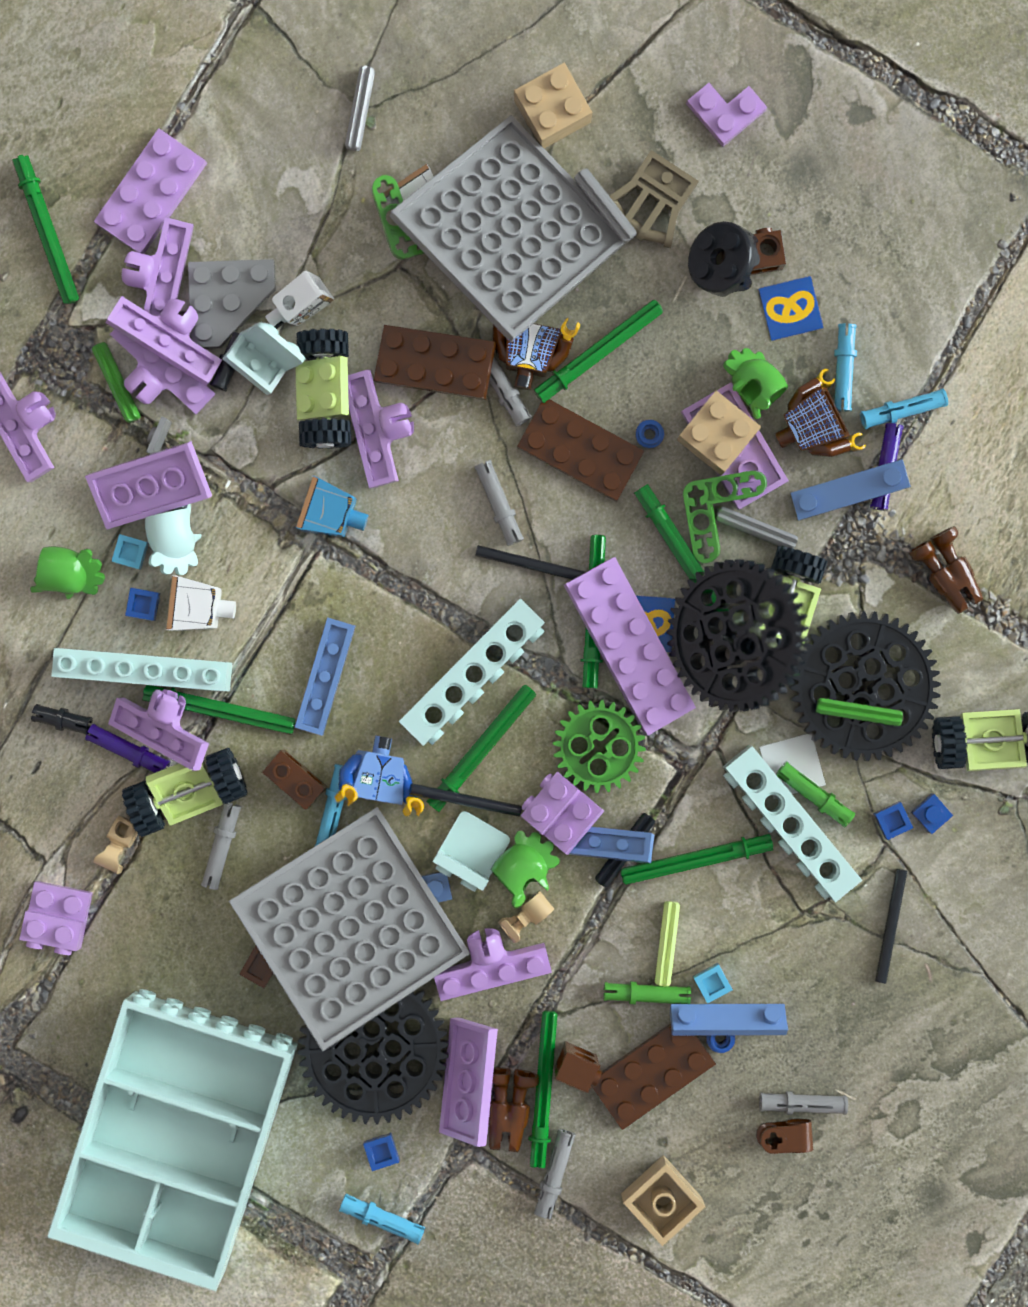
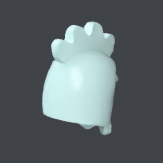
M191 504L175 508L170 512L145 518L146 536L153 551L149 557V565L151 567L160 566L162 574L168 575L174 570L177 575H184L187 573L188 566L193 567L198 564L197 556L193 550L195 543L202 536L201 534H193L191 531L189 519Z

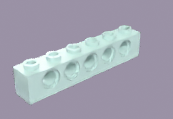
M520 598L399 722L423 746L427 742L433 745L444 734L441 728L448 721L453 725L464 714L461 708L468 701L473 704L484 693L481 687L488 680L493 684L504 673L501 667L508 660L513 664L525 652L521 647L528 640L534 643L545 632L541 628L545 622ZM517 625L522 629L523 636L519 641L513 642L507 638L506 631L510 626ZM496 645L502 649L503 656L498 662H491L487 659L486 651L490 646ZM471 666L480 667L483 673L481 680L476 683L470 682L466 677V671ZM451 686H457L462 691V698L457 703H452L446 698V691ZM430 707H438L441 710L442 718L438 723H431L427 720L426 712Z
M54 648L51 677L230 691L232 663Z
M748 745L723 766L727 772L723 775L727 782L733 788L739 786L745 794L741 797L745 804L752 811L757 808L763 816L760 822L770 833L775 830L781 838L778 844L788 855L793 852L799 860L796 864L806 877L811 875L818 884L814 887L825 900L829 897L834 902H837L862 881L753 746ZM756 772L760 776V783L756 788H749L746 784V778L749 774ZM770 795H775L778 798V806L774 810L769 811L765 808V799ZM793 817L796 820V828L794 831L787 833L783 829V822L785 819ZM806 840H812L815 845L813 852L804 855L801 851L802 843ZM825 862H830L833 866L832 873L827 877H822L819 872L820 866Z

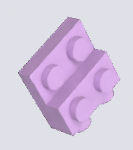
M556 772L554 776L549 774L543 779L540 784L542 790L536 798L530 796L522 805L524 812L520 816L568 855L603 814L604 810L562 774Z
M35 881L29 909L25 911L19 940L27 941L26 946L33 949H43L44 945L55 947L54 952L62 955H71L72 951L81 949L93 892Z

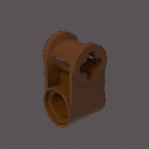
M799 1118L787 1121L766 1122L761 1124L756 1131L758 1143L770 1154L807 1153L814 1150L810 1119ZM773 1132L777 1137L772 1138V1143L769 1144L766 1139L770 1138V1133Z

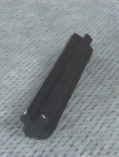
M642 813L630 831L648 833L655 824V820L647 813ZM608 859L596 875V882L605 888L608 887L627 861Z

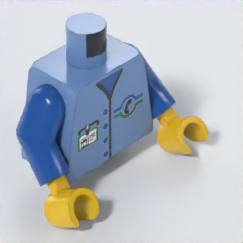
M375 736L372 752L358 750L339 770L340 791L335 795L337 802H340L344 796L348 800L347 806H350L357 797L402 805L404 802L407 803L403 808L405 816L411 814L412 808L416 810L417 816L424 809L423 802L417 796L409 795V788L413 782L403 758L389 756L391 738Z

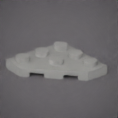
M274 259L188 262L189 306H192L198 314V321L190 332V339L204 349L222 348L228 342L232 333L239 327L241 328L256 312L260 304L275 292Z

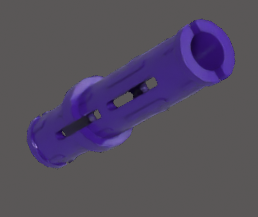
M895 423L885 424L878 466L897 461L902 430L904 428L902 425L896 427L897 424ZM890 494L873 498L870 508L888 511Z
M96 724L91 725L88 730L90 735L87 734L85 737L86 741H90L133 762L134 767L139 768L141 766L153 773L166 769L171 763L170 760L150 752L148 747L144 745L141 747Z

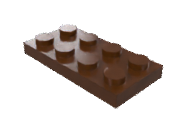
M384 325L373 380L376 383L486 400L496 343L488 340Z
M550 399L545 403H540L517 446L518 449L616 502L644 453V450Z
M670 1023L603 1070L597 1086H592V1088L623 1130L712 1068L716 1063L697 1036H672Z

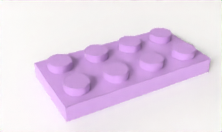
M158 128L95 218L94 223L134 251L144 254L161 231L165 217L170 218L207 165V162Z
M731 382L717 390L752 419L737 391H733V384ZM713 393L681 411L687 424L692 421ZM759 430L722 475L716 472L717 476H724L756 470L765 475L767 479L765 491L755 497L733 500L737 510L742 509L789 481ZM754 475L750 476V481L740 483V477L735 478L739 485L738 495H743L742 488L751 487L753 492H756L757 486L761 485V481L755 480ZM727 480L721 481L730 496L733 491L732 484Z
M192 441L85 476L106 530L208 499L212 496Z
M450 1018L449 1046L447 1047L449 1056L446 1058L447 1066L444 1078L439 1133L477 1147L486 1146L497 1039L496 1028L462 1018Z

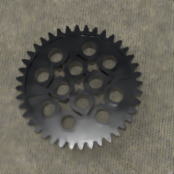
M735 559V561L724 560V563L714 562V567L705 566L704 572L695 573L696 579L687 580L690 588L680 589L684 597H675L674 600L679 605V608L670 609L676 617L668 619V622L674 625V629L667 630V634L673 636V640L668 641L667 645L674 646L675 650L669 653L670 657H677V661L674 662L673 666L681 667L682 669L677 677H686L684 687L693 686L691 694H700L699 701H709L710 707L718 706L719 710H728L729 708V712H737L739 710L740 712H746L749 709L758 710L760 706H769V700L777 701L779 700L778 694H786L788 692L785 685L795 684L791 675L798 676L801 674L796 665H805L806 663L800 657V654H805L809 651L802 647V643L810 641V638L802 635V632L808 630L809 626L801 624V621L807 617V614H799L798 612L804 604L794 603L798 593H788L792 584L782 583L784 576L774 575L775 569H765V564L763 563L755 564L753 560ZM738 583L741 586V593L739 596L736 592V587ZM713 592L716 594L715 603L712 602L711 598ZM731 604H740L733 606L732 609H729L728 611H720L723 609H727V607ZM770 604L774 607V614L772 616L769 614ZM745 611L748 614L747 624H745L743 620V615ZM720 619L723 622L722 631H720L718 627ZM763 624H764L765 629H763V630L760 632L759 627L763 626ZM695 627H696L697 630H698V637H697V639H696L695 636H694V629H695ZM778 632L781 635V643L779 645L776 642V634ZM752 640H754L756 646L754 652L750 648ZM727 647L730 651L729 659H727L725 655ZM702 655H703L704 658H705V665H704V667H703L702 664H701V656H702ZM757 660V661H753V662H750V663H746V665L743 666V668H742V667L730 668V667H733V666L740 665V664H741L742 662H744V661ZM759 668L763 672V677L761 681L757 676ZM733 676H735L737 679L736 688L733 686L732 683Z
M860 611L857 619L854 612L848 613L847 621L843 615L837 616V625L830 619L827 620L828 629L818 626L819 636L813 633L808 635L812 644L802 643V647L809 651L808 653L800 654V657L806 662L805 665H796L801 674L798 676L791 675L793 680L797 682L789 686V689L797 691V695L791 697L790 701L799 703L793 709V712H802L803 714L797 720L798 723H808L803 731L805 733L814 731L811 738L812 741L822 738L820 747L823 749L831 744V754L835 755L841 749V758L846 759L851 752L852 760L858 761L861 753L864 761H870L871 753L876 760H881L882 752L887 757H892V748L902 753V743L911 747L913 744L910 737L920 739L921 735L918 728L928 730L929 727L924 720L934 719V716L928 711L929 709H938V706L932 702V699L941 696L933 691V688L941 686L940 682L933 681V677L939 675L940 671L931 670V667L937 663V660L927 659L932 653V649L922 650L926 643L925 639L915 641L918 631L908 634L909 624H903L898 627L899 618H894L888 623V614H883L878 620L877 612L873 611L868 619L866 612ZM855 633L859 634L863 639V645L858 650L854 649L850 643V639ZM893 645H897L902 652L898 661L892 660L889 655V650ZM829 647L835 648L838 653V658L834 663L828 662L825 658V652ZM847 654L850 656H860L854 662V668L852 666H842L836 669L848 660ZM868 659L874 660L877 665L876 671L871 675L866 673L864 669V663ZM886 666L895 668L896 671L892 674L893 679L891 677H884V673L887 672ZM908 670L912 671L915 675V682L911 686H907L903 681V675ZM844 672L848 673L852 679L848 688H843L839 684V677ZM861 680L873 681L867 687L868 692L856 691L862 686ZM882 684H886L890 688V695L885 700L881 699L878 695V688ZM822 686L827 692L825 699L835 700L836 692L839 695H845L846 699L843 702L853 703L856 698L860 697L864 700L865 705L888 706L886 707L887 709H900L904 714V720L900 726L840 717L839 724L836 727H831L827 722L828 715L816 712L817 701L813 693L816 687ZM870 723H875L879 728L878 735L873 739L869 738L866 733Z
M424 990L418 993L413 991L397 1002L399 1004L398 1011L389 1012L384 1010L369 1020L378 1023L380 1027L378 1033H369L365 1028V1024L356 1029L358 1034L353 1031L339 1045H337L339 1042L337 1041L324 1051L320 1048L307 1025H303L300 1028V1031L307 1036H302L298 1039V1043L305 1045V1047L298 1050V1055L306 1056V1058L300 1061L299 1066L308 1067L302 1076L312 1077L307 1086L308 1088L317 1086L318 1089L314 1097L324 1095L323 1106L332 1102L331 1112L334 1113L341 1108V1118L344 1119L348 1113H352V1122H356L360 1115L363 1117L364 1124H367L369 1118L373 1117L375 1124L378 1125L381 1116H384L387 1123L391 1122L392 1114H395L398 1120H401L402 1110L411 1115L413 1112L412 1104L418 1108L422 1107L420 1097L426 1100L430 1099L431 1095L427 1089L436 1091L438 1086L433 1080L442 1081L443 1075L437 1070H446L447 1064L441 1061V1059L448 1058L449 1053L441 1049L448 1047L449 1041L441 1039L448 1032L447 1029H439L444 1023V1018L435 1019L439 1008H429L433 1001L432 998L425 1001L422 1000L425 993ZM411 1018L419 1021L421 1028L418 1031H410L407 1029L405 1022ZM396 1020L399 1023L397 1026L399 1031L395 1029L391 1032L388 1031V1022L386 1021L393 1023ZM381 1039L378 1051L374 1050L366 1056L369 1046ZM390 1040H396L400 1043L402 1049L397 1053L390 1052L387 1049L386 1043ZM350 1042L358 1044L361 1052L357 1055H351L346 1049V1044ZM402 1059L399 1068L401 1072L394 1070L386 1077L391 1066L389 1062L395 1064ZM413 1059L418 1060L422 1063L423 1069L413 1072L409 1069L407 1063ZM370 1062L379 1063L382 1067V1072L372 1074L368 1070L367 1064ZM356 1063L360 1065L359 1073H349L350 1065L354 1066ZM330 1064L338 1065L341 1068V1074L339 1076L330 1075L327 1071V1066ZM398 1081L403 1085L404 1090L401 1093H393L389 1089V1083ZM353 1083L359 1084L363 1089V1093L361 1095H353L350 1093L348 1086Z

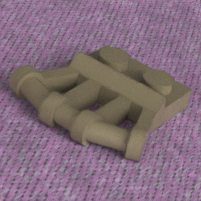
M651 150L631 181L609 197L634 227L638 240L641 242L647 240L664 244V247L671 248L678 213L699 181ZM637 188L642 192L626 214L618 201ZM649 196L656 200L658 204L644 225L634 220V217ZM664 207L671 210L667 233L650 230Z

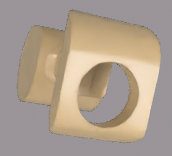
M120 815L116 818L107 834V838L111 841L110 845L106 847L104 852L94 858L93 863L116 874L122 872L123 867L119 865L118 858L122 855L124 848L132 846L138 835L130 820Z
M538 891L522 904L519 913L512 917L501 918L497 923L512 942L517 943L521 939L519 934L523 927H526L530 922L537 925L554 908L542 892Z

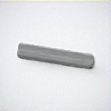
M361 66L359 68L345 142L346 149L351 151H360L375 76L374 68L369 66Z
M588 169L579 171L574 178L580 188L624 243L632 240L637 232L591 172Z
M720 507L716 515L717 522L777 546L794 549L797 544L798 537L796 535L726 507Z

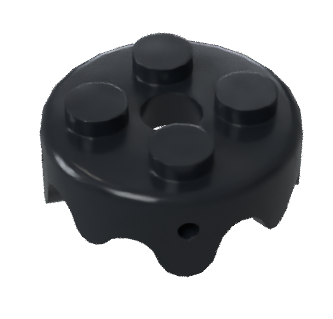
M722 221L707 226L694 239L688 255V269L694 283L700 289L720 297L748 290L752 286L750 273L760 263V257L756 248L757 237L733 222ZM721 251H725L724 261L717 265V255Z

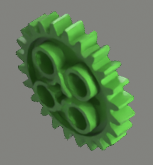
M590 700L586 710L578 704L579 713L577 715L568 711L571 720L569 722L560 720V723L565 727L564 731L555 730V733L561 737V740L554 741L553 745L560 747L561 751L553 755L563 759L557 767L568 768L564 777L567 778L574 775V786L583 781L584 791L589 788L590 784L594 785L595 793L599 792L600 785H604L606 791L610 792L611 783H614L620 789L621 778L630 782L631 778L628 772H639L634 763L644 762L641 757L637 756L638 752L646 751L645 747L638 745V742L645 739V736L636 735V731L642 726L640 724L632 726L631 722L635 716L632 714L625 718V707H622L618 712L615 711V702H612L608 708H605L604 700H600L598 707H594L593 702ZM597 718H604L608 722V729L603 734H597L593 730L592 725ZM615 728L619 729L618 734L604 744L606 749L604 753L596 751L584 764L579 763V760L595 747L592 743L595 739L602 741ZM576 737H583L587 742V747L582 753H576L571 749V742ZM622 739L627 744V751L623 755L618 756L612 752L611 747L614 741ZM600 758L605 761L606 768L603 773L594 774L591 772L590 764L594 759Z

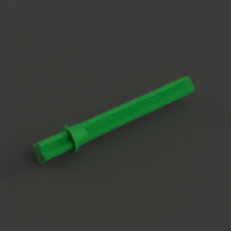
M19 155L17 158L12 159L20 181L18 187L23 190L62 302L64 304H72L79 300V295L39 186L41 180L36 178L29 156Z
M656 300L650 301L558 372L554 370L550 378L534 389L537 398L542 403H545L562 389L566 391L568 389L567 385L660 316L663 313L661 305Z
M649 484L643 486L634 494L647 513L645 517L651 519L689 579H696L695 573L704 572L703 568L665 511L664 507L666 505H661ZM715 592L711 596L713 603L716 601Z
M591 535L589 570L605 562L606 537L604 535ZM586 628L583 659H580V662H584L582 688L598 689L599 663H603V660H600V652Z
M146 685L143 690L142 701L150 702L155 690L162 691L165 688ZM174 687L170 690L178 693V698L179 695L185 698V711L286 734H292L295 729L296 719L178 692Z
M523 685L450 774L445 779H441L442 783L438 789L460 793L458 789L536 697L535 691L527 685ZM433 799L426 801L438 812L447 804V802Z
M770 834L749 839L741 837L740 841L654 860L651 863L624 867L621 869L623 883L627 885L743 857L747 860L751 855L773 851L774 846Z
M549 1010L542 1012L537 1069L539 1083L536 1086L532 1133L528 1136V1140L532 1141L530 1167L545 1168L547 1143L551 1142V1137H549V1115L557 1012Z

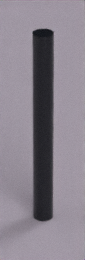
M480 545L477 546L475 555L570 580L586 572Z
M411 783L409 788V795L517 817L521 815L522 811L521 805L413 783Z
M896 868L875 978L876 982L884 984L887 983L908 872L903 869Z

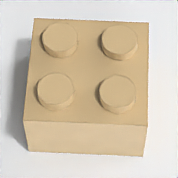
M565 62L514 90V102L536 141L544 149L591 123L593 112Z
M716 390L679 435L677 441L719 475H722L761 426Z
M664 1155L621 1193L624 1205L662 1246L705 1208L700 1194Z

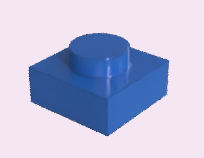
M130 588L125 616L156 621L161 593Z
M933 793L911 811L929 834H933L953 816Z
M900 801L873 813L886 840L913 828Z
M392 1133L364 1141L363 1146L372 1171L400 1162Z

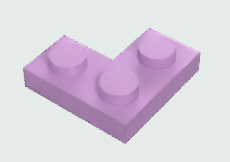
M707 83L688 99L686 103L722 147L767 109V106L750 86L727 104L710 83Z

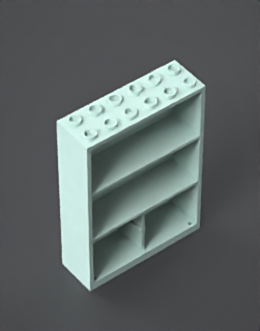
M140 989L139 992H133L123 1001L48 1238L216 1291L227 1268L298 1043L293 1042V1038L283 1033H277L276 1036L265 1033L266 1029L254 1024H249V1027L238 1024V1020L233 1017L223 1015L221 1018L210 1015L211 1011L202 1007L190 1009L184 1007V1003L180 1000L167 998L165 1001L156 998V993Z

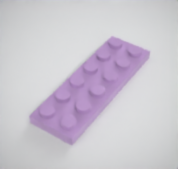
M615 557L564 584L567 593L635 719L642 726L641 730L645 736L654 733L696 708L681 679L677 677V671Z

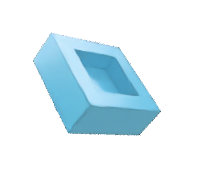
M119 534L111 562L141 570L149 543Z
M718 963L693 976L707 1004L733 990Z

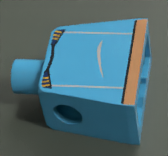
M313 476L296 528L304 532L345 537L348 526L364 531L369 515L354 510L357 501L355 497Z

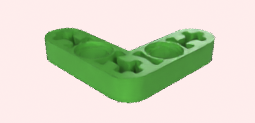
M388 175L378 177L372 185V196L392 255L397 259L405 260L425 254L421 249L417 250L416 244L409 246L407 253H403L402 249H396L400 238H403L404 242L412 241L398 225H390L386 220L387 212L401 204L403 198L394 178ZM381 182H385L386 186H392L393 189L389 192L390 201L392 202L397 199L398 204H390L382 208L381 204H386L387 200L384 193H378L377 191L381 187Z
M752 470L696 480L685 486L683 498L693 554L698 561L710 563L720 554V542L713 504L755 497L762 494L767 487V479L762 472ZM751 475H754L755 480L761 481V485L757 486L756 492H753L751 487L741 489L743 495H738L739 485L735 479L736 477H740V483L750 481ZM723 480L729 481L733 486L732 494L728 497L721 496L717 490L718 484ZM695 485H697L699 490H704V495L700 496V504H707L708 509H698L692 512L691 506H697L696 498L690 497V492L694 491ZM698 514L708 516L710 524L707 529L700 530L695 526L694 519ZM712 532V537H707L706 539L708 546H713L714 551L710 553V558H706L705 553L700 554L699 551L700 548L704 547L703 538L697 540L696 534L704 535Z

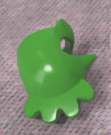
M744 348L741 352L732 350L728 355V360L723 363L725 370L732 376L733 391H737L751 410L754 419H759L761 417L760 412L769 409L770 405L788 389L785 378L772 364L765 360L761 352L754 354L748 348Z
M43 547L38 560L36 577L34 578L36 585L31 586L30 591L32 593L43 591L64 593L67 599H71L75 593L81 591L95 595L98 593V585L103 584L105 580V575L98 572L101 569L102 563L98 559L91 558L92 551L89 549L81 550L78 553L64 547Z
M517 831L514 837L515 845L501 854L490 869L513 895L511 904L516 909L525 902L524 890L529 883L537 882L545 890H549L546 878L548 870L556 867L560 862L558 857L551 855L554 850L553 843L546 841L542 844L541 836L537 832H533L530 837H526L523 831Z

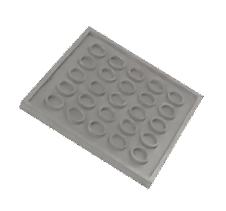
M512 115L394 208L389 216L510 342L514 341L626 244L619 238L577 182Z
M378 807L229 901L322 1051L470 954Z

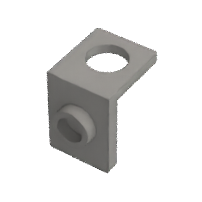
M161 417L157 428L153 427L147 439V442L150 443L146 451L148 454L160 451L172 424L167 418Z

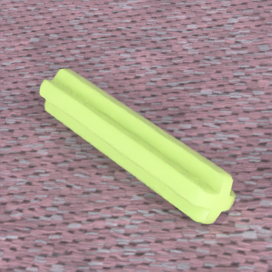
M665 901L655 974V984L668 987L671 984L680 910L679 903L674 901Z

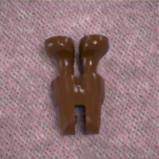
M952 526L931 537V541H925L912 549L909 555L911 559L923 562L932 573L928 578L936 588V591L944 596L957 614H960L968 609L967 603L960 593L961 589L974 605L983 600V595L974 578L973 568H971L965 556L958 557L954 550L953 542L958 537L959 532L955 526ZM934 546L945 559L946 567H943L939 562Z
M504 1067L494 1068L492 1080L494 1098L490 1101L488 1120L490 1150L500 1151L504 1135L502 1132H509L508 1151L519 1152L524 1128L528 1124L530 1105L525 1102V1096L529 1088H534L538 1085V1074L523 1069L514 1070L512 1101L508 1102L507 1089L511 1070Z

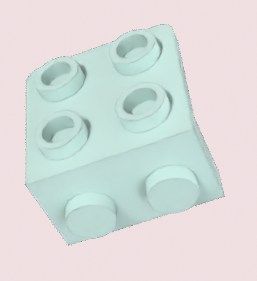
M259 322L238 335L223 357V360L268 395L272 393L285 372L302 364L305 357L300 353V349L295 344L287 342L279 336L276 328L268 323Z
M463 811L459 814L433 860L437 864L435 869L448 877L452 873L462 879L460 883L474 892L477 888L483 891L492 874L490 869L500 855L504 853L510 842V837L469 812Z

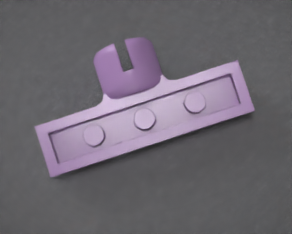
M165 217L155 255L150 256L131 251L125 257L124 263H126V266L139 269V272L122 268V281L127 286L143 289L147 292L144 311L152 316H159L169 300L178 298L193 233V224Z
M121 296L105 323L207 386L222 360L189 338L190 332L198 321L196 310L189 306L184 315L181 316L178 313L185 302L179 299H171L167 302L161 314L156 317Z
M116 329L110 333L138 362L137 367L124 380V386L133 394L144 382L146 386L135 397L141 403L150 404L163 390L168 389L197 415L215 395L208 386L201 384Z
M367 369L348 375L349 411L369 488H376L397 482L398 477L390 445L394 440L413 434L414 422L409 423V420H403L412 417L408 406L403 403L386 407L380 406L370 370Z
M0 372V436L26 482H33L54 469L52 462L38 439L37 433L39 429L55 419L56 413L54 407L50 409L45 407L51 402L42 392L33 391L17 401Z
M165 689L162 691L155 690L147 710L126 698H116L109 725L192 771L200 770L209 744L180 727V720L186 700L181 695L178 698V693Z
M484 928L487 937L486 942H482L479 930L471 933L467 939L471 960L451 966L434 977L440 1000L443 1001L552 973L545 944L541 943L513 951H506L503 947L500 933L496 929Z

